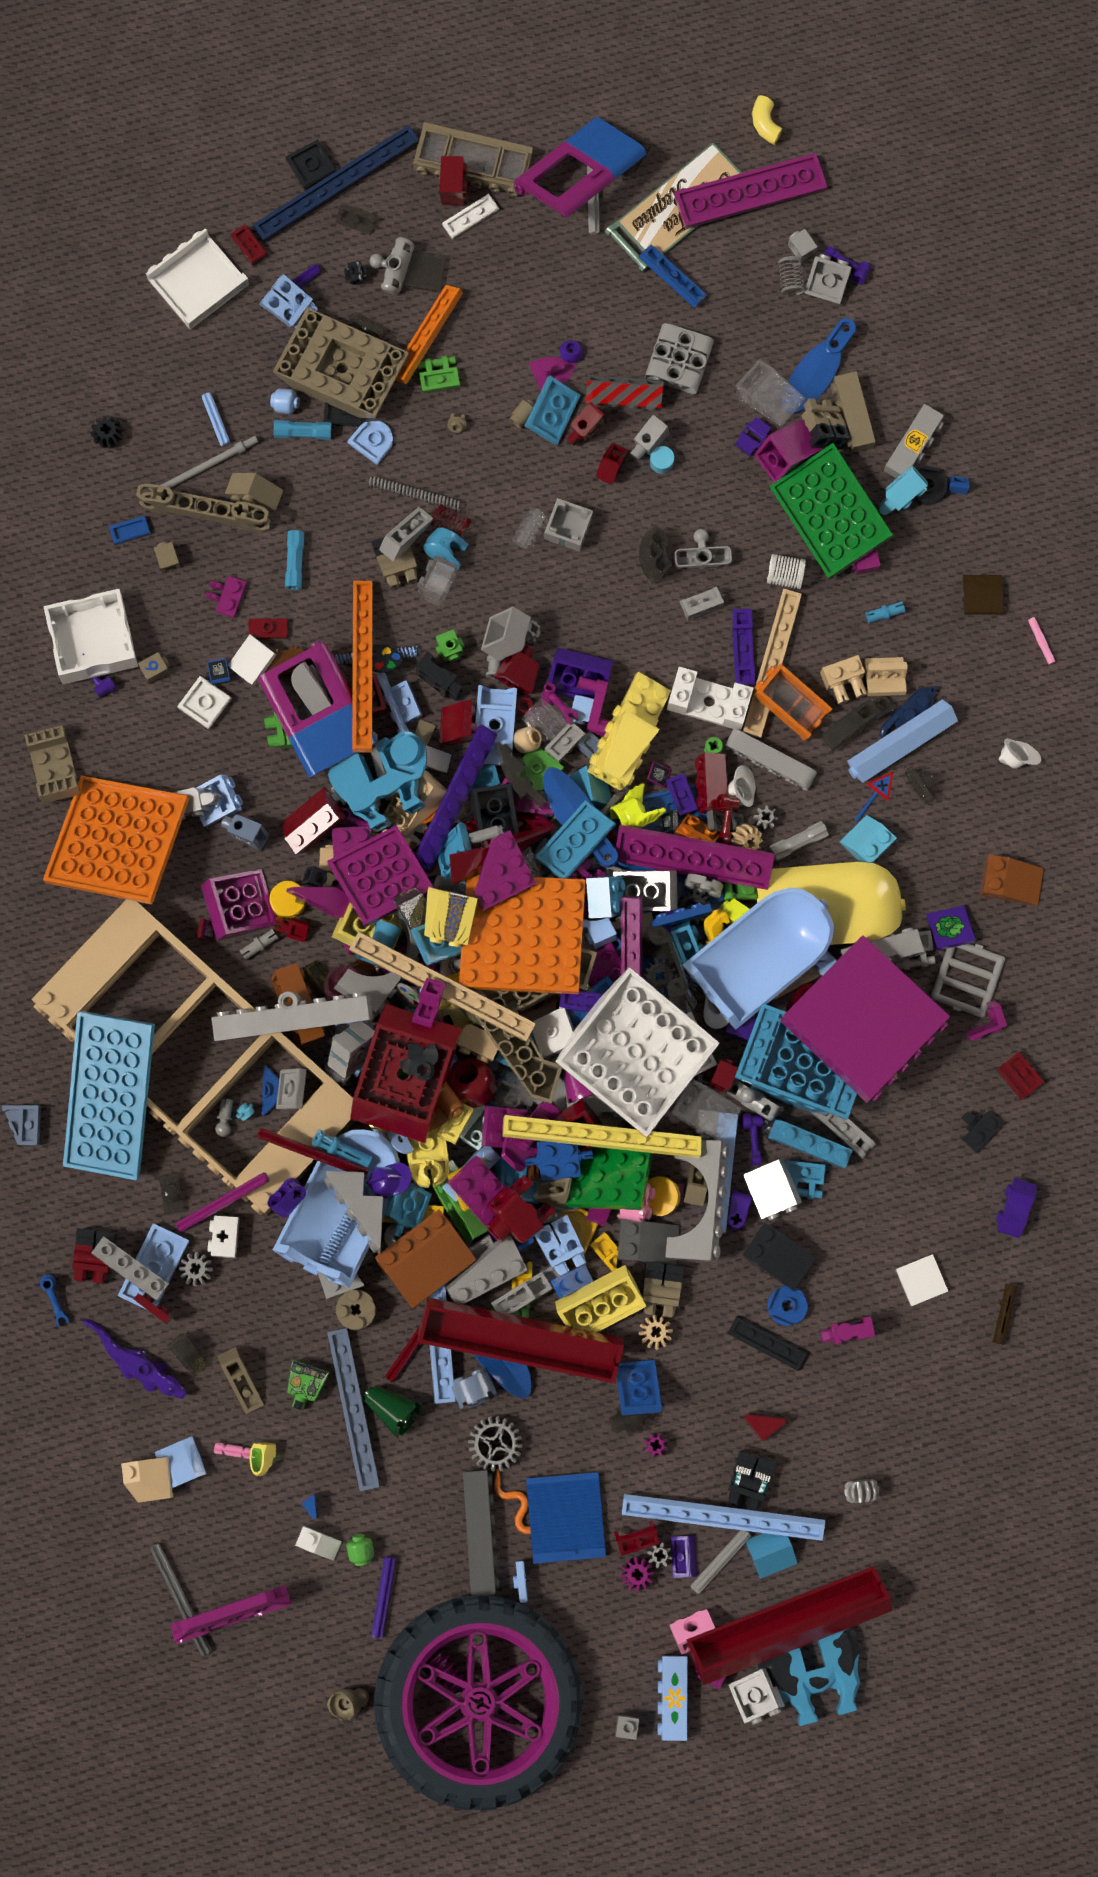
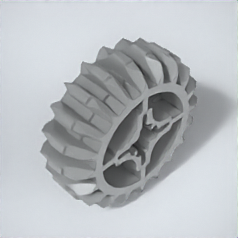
M497 1416L496 1422L492 1423V1418L488 1417L489 1424L486 1425L485 1421L481 1420L480 1422L483 1425L481 1429L478 1425L474 1426L478 1433H470L471 1436L475 1437V1440H468V1443L474 1444V1447L469 1448V1451H476V1454L472 1455V1459L480 1458L477 1461V1465L484 1461L485 1465L483 1468L485 1470L488 1468V1464L492 1465L491 1471H495V1465H499V1470L502 1471L503 1463L509 1468L508 1460L511 1459L515 1463L517 1460L512 1456L514 1454L520 1456L521 1454L515 1451L516 1447L522 1448V1444H516V1441L521 1440L522 1437H515L514 1435L519 1432V1429L511 1430L514 1426L513 1422L506 1426V1418H504L503 1423H499L500 1418ZM490 1427H499L494 1437L489 1438L482 1435ZM504 1430L512 1438V1447L502 1442L501 1438ZM498 1434H500L501 1445L506 1448L496 1447L493 1453L490 1454L492 1450L490 1446L492 1445H489L490 1442L485 1441V1439L495 1440ZM479 1440L489 1446L486 1458L479 1450ZM498 1450L509 1453L503 1460L492 1461L495 1452Z

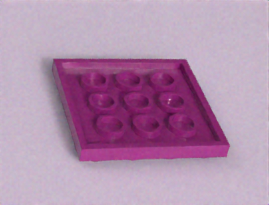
M397 825L327 861L364 927L427 896L428 887L434 888Z

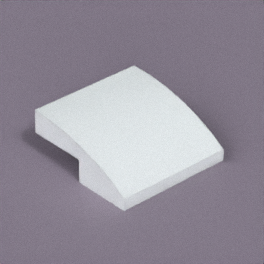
M249 635L228 666L251 685L255 686L258 678L264 674L277 654L255 637Z

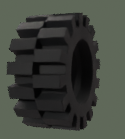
M694 890L693 892L687 891L686 894L683 893L677 900L678 909L685 908L690 902L702 903L703 905L710 904L707 896H703V893H697ZM710 913L707 916L690 920L691 925L701 926Z

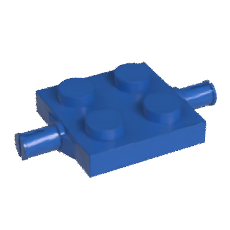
M537 1140L536 1157L525 1158V1166L538 1165L541 1181L581 1177V1160L593 1159L592 1150L580 1152L579 1147L575 1144Z

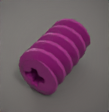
M444 1650L427 1663L462 1680L464 1678L463 1674L457 1675L460 1670L458 1667L452 1669L454 1661L447 1662L450 1657L449 1654L442 1656ZM437 1676L436 1682L443 1680L441 1686L444 1688L448 1687V1690L453 1694H457L463 1689V1687Z

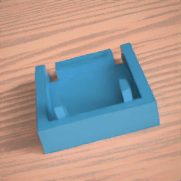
M459 822L449 832L438 855L442 880L447 882L452 881L449 854L471 850L467 827L464 823Z

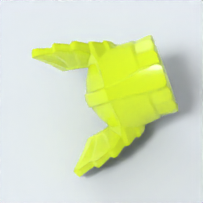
M641 783L639 786L629 790L624 800L610 807L609 811L611 819H620L621 825L642 829L646 825L657 821L666 812V809L661 808L646 813L645 807L642 804L645 784Z

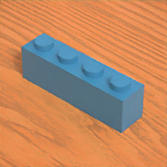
M780 1120L774 1121L768 1137L771 1140L840 1168H846L852 1153V1149Z

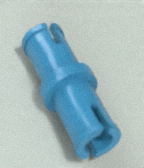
M902 601L888 606L882 605L879 609L865 612V616L868 619V624H871L872 622L882 619L888 620L889 617L905 613V607Z

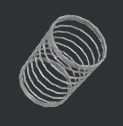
M797 256L784 257L778 261L779 269L784 267L785 264H780V262L785 260L798 259V263L785 264H792L793 267L801 266V258ZM795 284L782 288L781 293L784 296H788L787 293L783 292L784 290L802 288V291H796L798 292L796 294L800 295L805 291L804 285Z

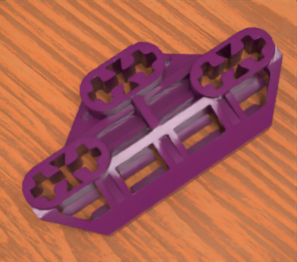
M286 1585L170 1624L174 1642L178 1644L213 1632L215 1628L221 1629L292 1605Z

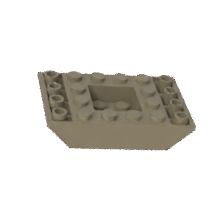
M307 307L273 373L293 389L322 402L329 403V405L346 411L349 414L359 418H376L409 352ZM340 366H346L348 368V370L345 373H339L337 371V369Z

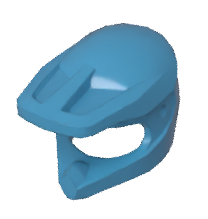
M437 528L427 537L422 547L430 558L441 562L454 571H458L461 564L453 557L454 553L450 547L460 548L461 551H465L468 543L448 529Z

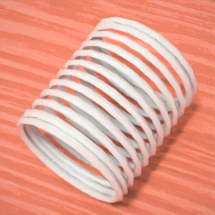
M772 554L767 583L771 584L772 582L775 585L791 586V588L794 585V588L797 586V589H801L806 560L800 559L798 575L795 581L799 558L797 559L795 574L792 580L796 558H794L789 580L793 557H791L788 572L790 557H788L785 570L787 557L785 556L782 569L784 556L781 558L779 568L781 556L779 555L776 567L778 555Z

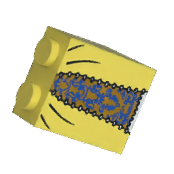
M428 887L424 936L430 937V941L441 944L442 940L449 941L448 945L460 947L461 944L468 945L478 898Z

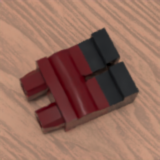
M77 1228L72 1263L75 1281L86 1282L87 1272H94L93 1283L104 1285L107 1274H110V1267L91 1253L103 1236L115 1244L117 1238L115 1233Z

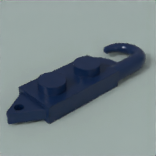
M937 686L918 688L882 725L880 729L881 739L887 736V731L893 725L899 728L928 709L934 703L933 698Z

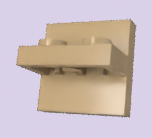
M903 657L865 659L867 696L906 695L905 677L907 662L903 661Z

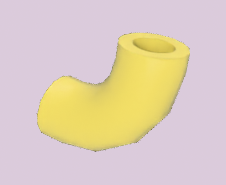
M760 95L757 97L752 111L753 125L762 138L775 145L783 128L776 125L771 119L770 114L774 107L773 101L768 97Z

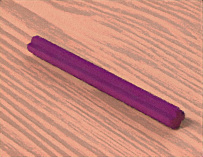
M267 1173L259 1174L176 1223L178 1230L182 1232L268 1183L270 1179Z

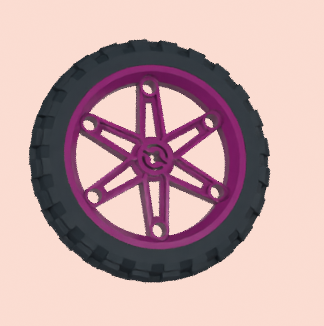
M488 1595L462 1596L425 1610L403 1628L398 1637L394 1639L377 1676L374 1694L375 1722L379 1738L390 1762L414 1789L433 1801L456 1809L493 1810L503 1806H510L536 1793L561 1769L577 1740L576 1737L581 1726L583 1713V1692L579 1670L568 1645L554 1627L542 1616L524 1605L505 1598ZM475 1634H481L483 1637L482 1642L478 1645L473 1644L472 1641ZM486 1634L498 1636L514 1643L530 1659L490 1680ZM469 1635L466 1681L426 1663L443 1645L454 1639ZM475 1652H481L483 1683H473ZM530 1663H534L536 1666L533 1674H527L526 1667ZM424 1667L430 1669V1675L427 1678L420 1676V1670ZM520 1673L522 1678L497 1696L492 1687ZM538 1675L541 1677L544 1689V1712L540 1726L504 1703L507 1698ZM436 1677H441L465 1688L460 1698L435 1682ZM417 1678L455 1702L419 1730H417L414 1721L412 1706ZM479 1691L485 1692L488 1695L489 1700L483 1693ZM470 1697L478 1700L481 1698L484 1704L488 1707H485L483 1705H478L476 1707V1703L472 1699H470ZM497 1707L522 1722L521 1728L494 1717L493 1715ZM458 1709H461L465 1716L464 1718L437 1731V1725ZM484 1721L483 1753H477L474 1722ZM492 1724L532 1741L519 1756L510 1762L489 1769ZM467 1725L471 1770L458 1768L444 1762L431 1752L427 1746ZM532 1726L537 1727V1734L534 1737H529L527 1734L528 1729ZM424 1731H430L432 1736L430 1740L423 1741L421 1740V1734ZM479 1760L485 1761V1768L481 1771L475 1769V1764Z

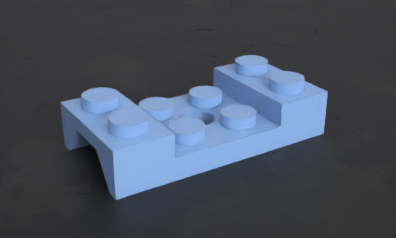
M478 685L477 727L484 725L498 734L483 765L494 764L495 766L511 767L517 688L501 690ZM491 721H498L500 727L497 730L491 729L489 726Z

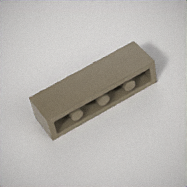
M857 371L835 376L831 384V391L833 395L836 394L837 401L835 405L839 406L850 435V439L846 443L847 448L850 447L851 453L874 448L875 438Z

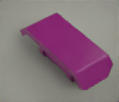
M553 1101L551 1104L541 1102L528 1118L554 1120L563 1111ZM511 1138L502 1149L501 1156L514 1170L522 1172L526 1168L525 1158L535 1157L537 1154V1143L535 1140Z

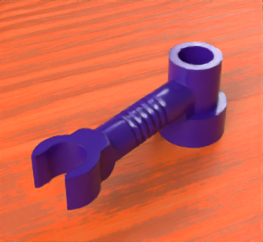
M828 246L825 255L831 257L830 260L838 262L839 259L849 262L848 266L854 270L851 279L863 285L868 277L867 274L871 269V265L864 261L859 265L839 254L833 247Z
M99 676L92 678L96 685L93 689L99 698L117 689L109 676L103 680Z
M748 1113L741 1114L742 1130L750 1129L752 1144L751 1165H760L761 1155L758 1127H762L763 1119L761 1115H750Z

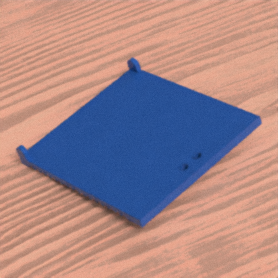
M598 1472L526 1479L533 1564L606 1557Z

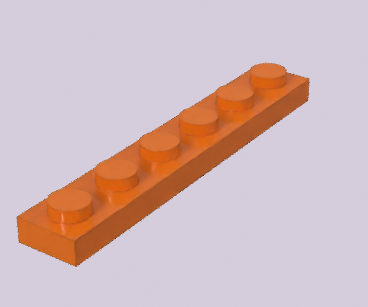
M445 285L405 351L409 352V355L395 381L404 384L408 383L462 296L463 292L460 288Z

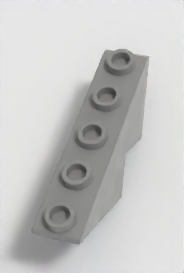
M326 1171V1177L323 1179L329 1189H334L336 1200L340 1205H345L347 1208L345 1212L350 1220L357 1222L359 1233L362 1237L366 1236L370 1241L368 1245L373 1253L377 1252L380 1254L383 1197L364 1196V1172Z

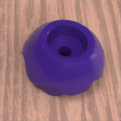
M568 340L560 346L559 353L563 361L575 363L582 357L583 349L578 342Z

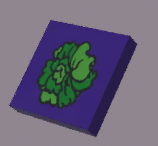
M964 905L926 914L937 951L975 942Z

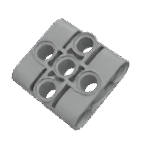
M662 324L645 378L663 380V385L696 394L714 340L709 336L675 325ZM687 339L690 343L683 344L681 340ZM662 350L665 351L666 354L661 356L657 352ZM681 356L684 360L677 361L675 357ZM700 362L702 366L696 367L693 363ZM675 373L678 377L671 378L669 374Z

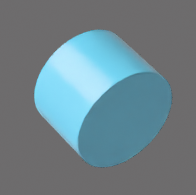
M666 446L656 447L650 456L651 468L660 474L669 472L674 463L672 450Z

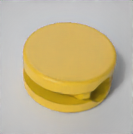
M293 881L278 883L270 893V904L273 911L278 916L286 919L299 916L306 907L304 904L296 903V897L286 892L287 888L300 887L298 883Z

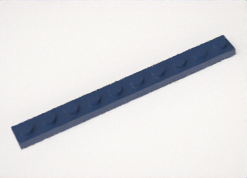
M409 125L253 224L255 230L264 242L417 145L419 138Z

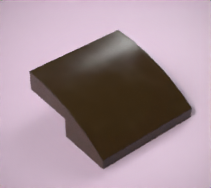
M963 575L964 615H1002L1003 591L1001 575Z

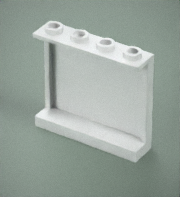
M206 228L196 232L191 240L180 244L174 253L167 254L162 262L150 267L146 273L148 281L190 330L249 285L246 275L244 273L241 274L208 235Z

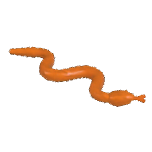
M496 1468L494 1490L497 1496L501 1499H519L521 1501V1507L515 1516V1526L518 1531L524 1534H531L530 1526H525L522 1521L528 1511V1497L520 1491H502L500 1488V1470Z

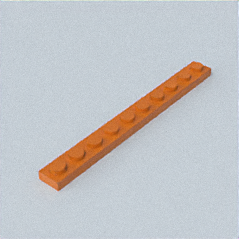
M353 581L352 752H372V581Z

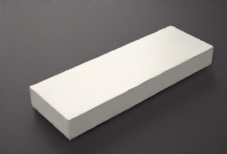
M487 194L444 221L442 225L453 240L499 211V207L492 197Z

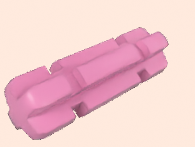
M216 1443L214 1453H225L228 1456L240 1458L243 1456L246 1459H250L251 1448Z

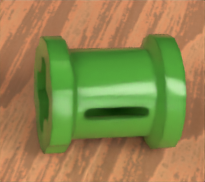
M716 737L709 738L706 741L704 752L721 754L723 747L721 740ZM716 746V749H714L713 751L710 750V748Z

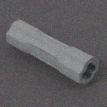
M820 821L799 834L770 845L769 849L771 853L775 854L774 859L777 862L811 843H817L829 837L825 825Z

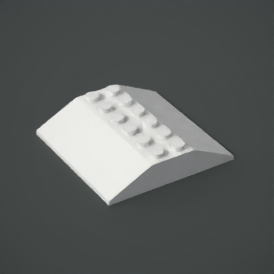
M628 968L599 998L577 1026L555 1062L647 1137L719 1045V1042L636 972Z

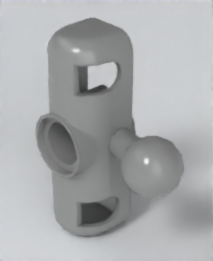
M398 237L395 240V247L392 248L391 255L386 260L382 255L374 254L370 257L369 261L370 265L375 269L386 268L381 288L385 293L398 295L401 291L414 250V244L409 239ZM405 243L411 247L409 253L403 250ZM394 279L399 281L398 288L392 286Z
M704 529L696 530L693 536L694 540L698 543V548L678 549L674 555L675 567L678 569L684 567L688 569H706L707 567H719L720 565L728 566L732 561L730 547H706L709 535ZM725 549V554L717 555V550ZM686 551L687 557H679V553ZM703 555L706 556L708 560L705 562H701L698 559V557Z
M735 1078L730 1090L727 1091L729 1096L769 1121L776 1119L782 1110L781 1107L766 1099L764 1094L752 1087H747ZM735 1085L739 1087L736 1095L732 1094L734 1092L732 1088ZM771 1107V1110L767 1116L765 1113Z

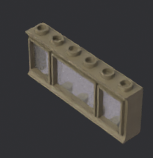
M424 122L413 161V170L420 175L432 174L440 179L441 156H464L465 163H468V175H464V181H467V183L476 188L483 186L488 187L493 192L501 190L511 196H518L522 194H518L514 189V180L529 169L533 147Z

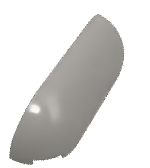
M303 662L294 669L291 676L292 685L312 715L333 704L334 701L325 683L313 665L308 666L306 662Z

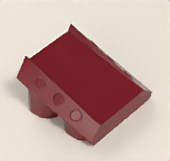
M472 700L461 701L441 709L440 745H456L472 740L478 728L477 724L472 722V717L475 715V707L472 704Z

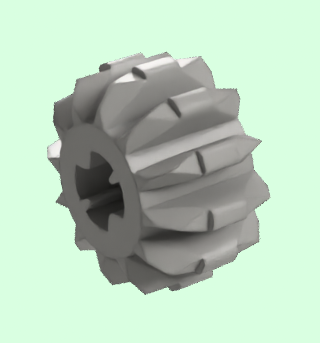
M195 1252L194 1259L191 1254H187L189 1261L181 1260L186 1266L179 1267L180 1271L186 1272L180 1275L182 1279L188 1277L186 1284H190L193 1279V1286L197 1287L198 1280L204 1285V1276L209 1280L211 1279V1276L206 1273L213 1272V1268H207L206 1266L210 1265L212 1261L204 1262L207 1257L205 1254L199 1260L198 1252ZM194 1264H196L197 1266H201V1268L199 1269V1274H196L195 1272H193L192 1274L191 1270L194 1269Z
M873 1479L855 1480L845 1484L844 1491L848 1502H869L879 1498V1486L877 1481Z

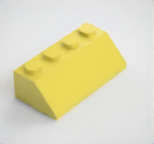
M626 1265L555 1301L557 1313L565 1326L596 1333L647 1307Z

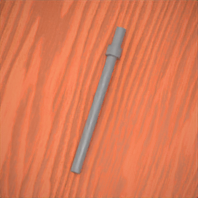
M253 436L244 442L240 441L227 451L160 486L171 489L237 453L239 455L244 453L245 449L257 444L258 440L256 436Z

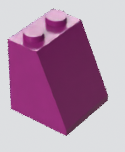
M801 419L770 434L755 452L754 456L775 483L822 451L823 448H811L809 429Z

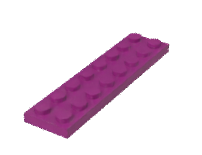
M814 153L674 192V197L686 229L827 190V184L818 157Z
M624 825L619 827L616 844L617 862L658 870H677V873L697 874L707 877L706 879L768 890L775 856L774 853Z

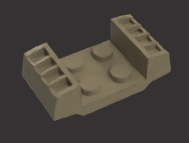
M63 725L24 735L31 755L37 780L36 787L42 804L80 795L76 772Z

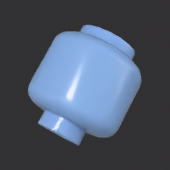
M278 388L272 393L270 404L277 413L292 414L296 408H299L300 398L297 397L296 392L292 389Z

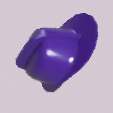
M394 1163L376 1168L371 1173L366 1184L370 1186L376 1196L385 1199L404 1192L411 1183L412 1174L407 1165Z

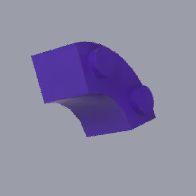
M1014 1178L1011 1185H1007L1004 1193L1007 1197L1003 1209L998 1211L995 1222H998L997 1231L1020 1238L1035 1199L1037 1185Z

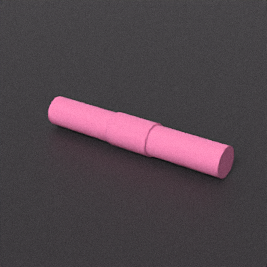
M1035 617L1029 619L1028 622L1048 664L1055 663L1056 661Z

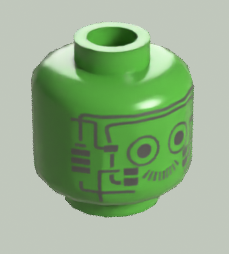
M357 1534L352 1536V1539L347 1542L346 1547L350 1562L356 1566L370 1563V1560L374 1557L373 1543L370 1538L364 1537V1534Z

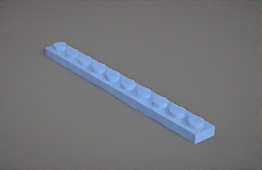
M624 1494L622 1515L821 1541L823 1540L825 1520L628 1494Z

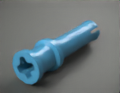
M321 1129L316 1132L313 1138V1146H320L330 1154L335 1152L364 1167H368L372 1160L371 1155L340 1142L338 1137H331Z

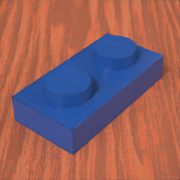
M583 1264L553 1279L551 1283L559 1299L590 1284L593 1282V1279L586 1265Z

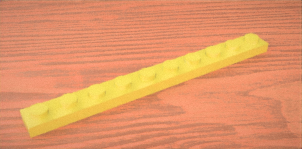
M505 1115L503 1119V1137L694 1158L701 1156L700 1136L651 1131L645 1137L636 1129Z

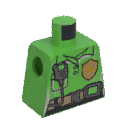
M292 1361L287 1393L295 1395L292 1407L303 1411L307 1399L315 1402L330 1372Z

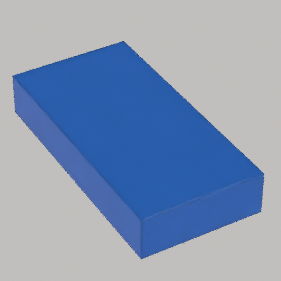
M145 515L109 526L114 545L151 535Z

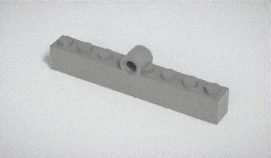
M294 991L284 992L279 996L275 1009L261 1006L255 1007L256 1011L249 1012L248 1008L236 1010L237 1014L229 1015V1011L218 1012V1017H211L214 1041L374 1019L371 996H364V992L352 994L353 998L345 999V995L333 996V1001L318 998L313 999L314 1003L306 1004V1000L302 1001L299 993ZM289 997H291L293 1000V1004L291 1006L287 1002Z

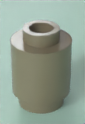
M522 400L511 413L509 420L521 429L525 426L535 404L530 400Z

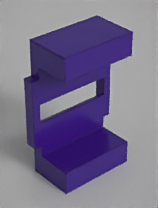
M756 417L740 433V438L736 441L735 446L748 456H751L755 448L758 449L767 438L771 427ZM747 429L762 439L761 442L758 443L746 434L745 431Z

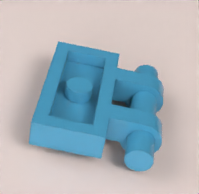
M786 1160V1165L799 1196L807 1197L810 1200H814V1198L822 1199V1191L815 1190V1184H824L825 1165ZM798 1182L809 1184L808 1189L797 1188Z

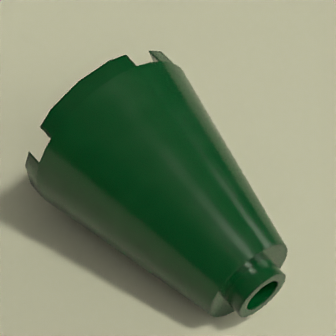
M377 1385L368 1388L364 1395L367 1405L396 1438H399V1435L403 1436L415 1422L413 1420L415 1413L419 1415L421 1411V1405L418 1402Z

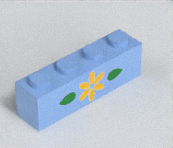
M662 1655V1660H658V1672H662V1681H658V1693H662V1702H658V1714H661V1723H658L657 1732L658 1735H661L662 1740L687 1741V1656Z

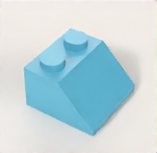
M866 815L840 843L859 862L874 863L895 842L896 837L883 824Z

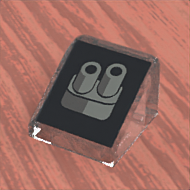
M671 810L661 815L662 833H675L677 830L678 815L676 810Z

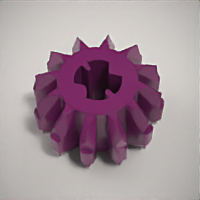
M634 1557L633 1565L627 1559L626 1562L630 1567L627 1568L622 1565L621 1568L627 1571V1573H621L620 1577H627L628 1579L624 1580L622 1584L626 1585L631 1582L628 1587L630 1591L636 1585V1591L640 1592L641 1584L645 1590L648 1589L644 1582H653L652 1579L647 1578L648 1575H654V1571L647 1572L652 1565L649 1563L644 1567L645 1558H642L640 1564H638V1557ZM634 1569H638L639 1572L643 1573L639 1580H636L631 1575L632 1571L635 1572Z

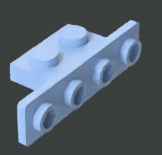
M376 672L379 686L384 691L383 699L391 708L390 716L398 725L399 729H397V732L409 731L406 724L423 716L409 681L405 680L391 687L386 674Z

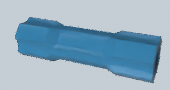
M274 420V438L302 437L331 440V422L308 423Z
M290 530L288 531L287 538L288 553L285 589L301 590L304 532Z

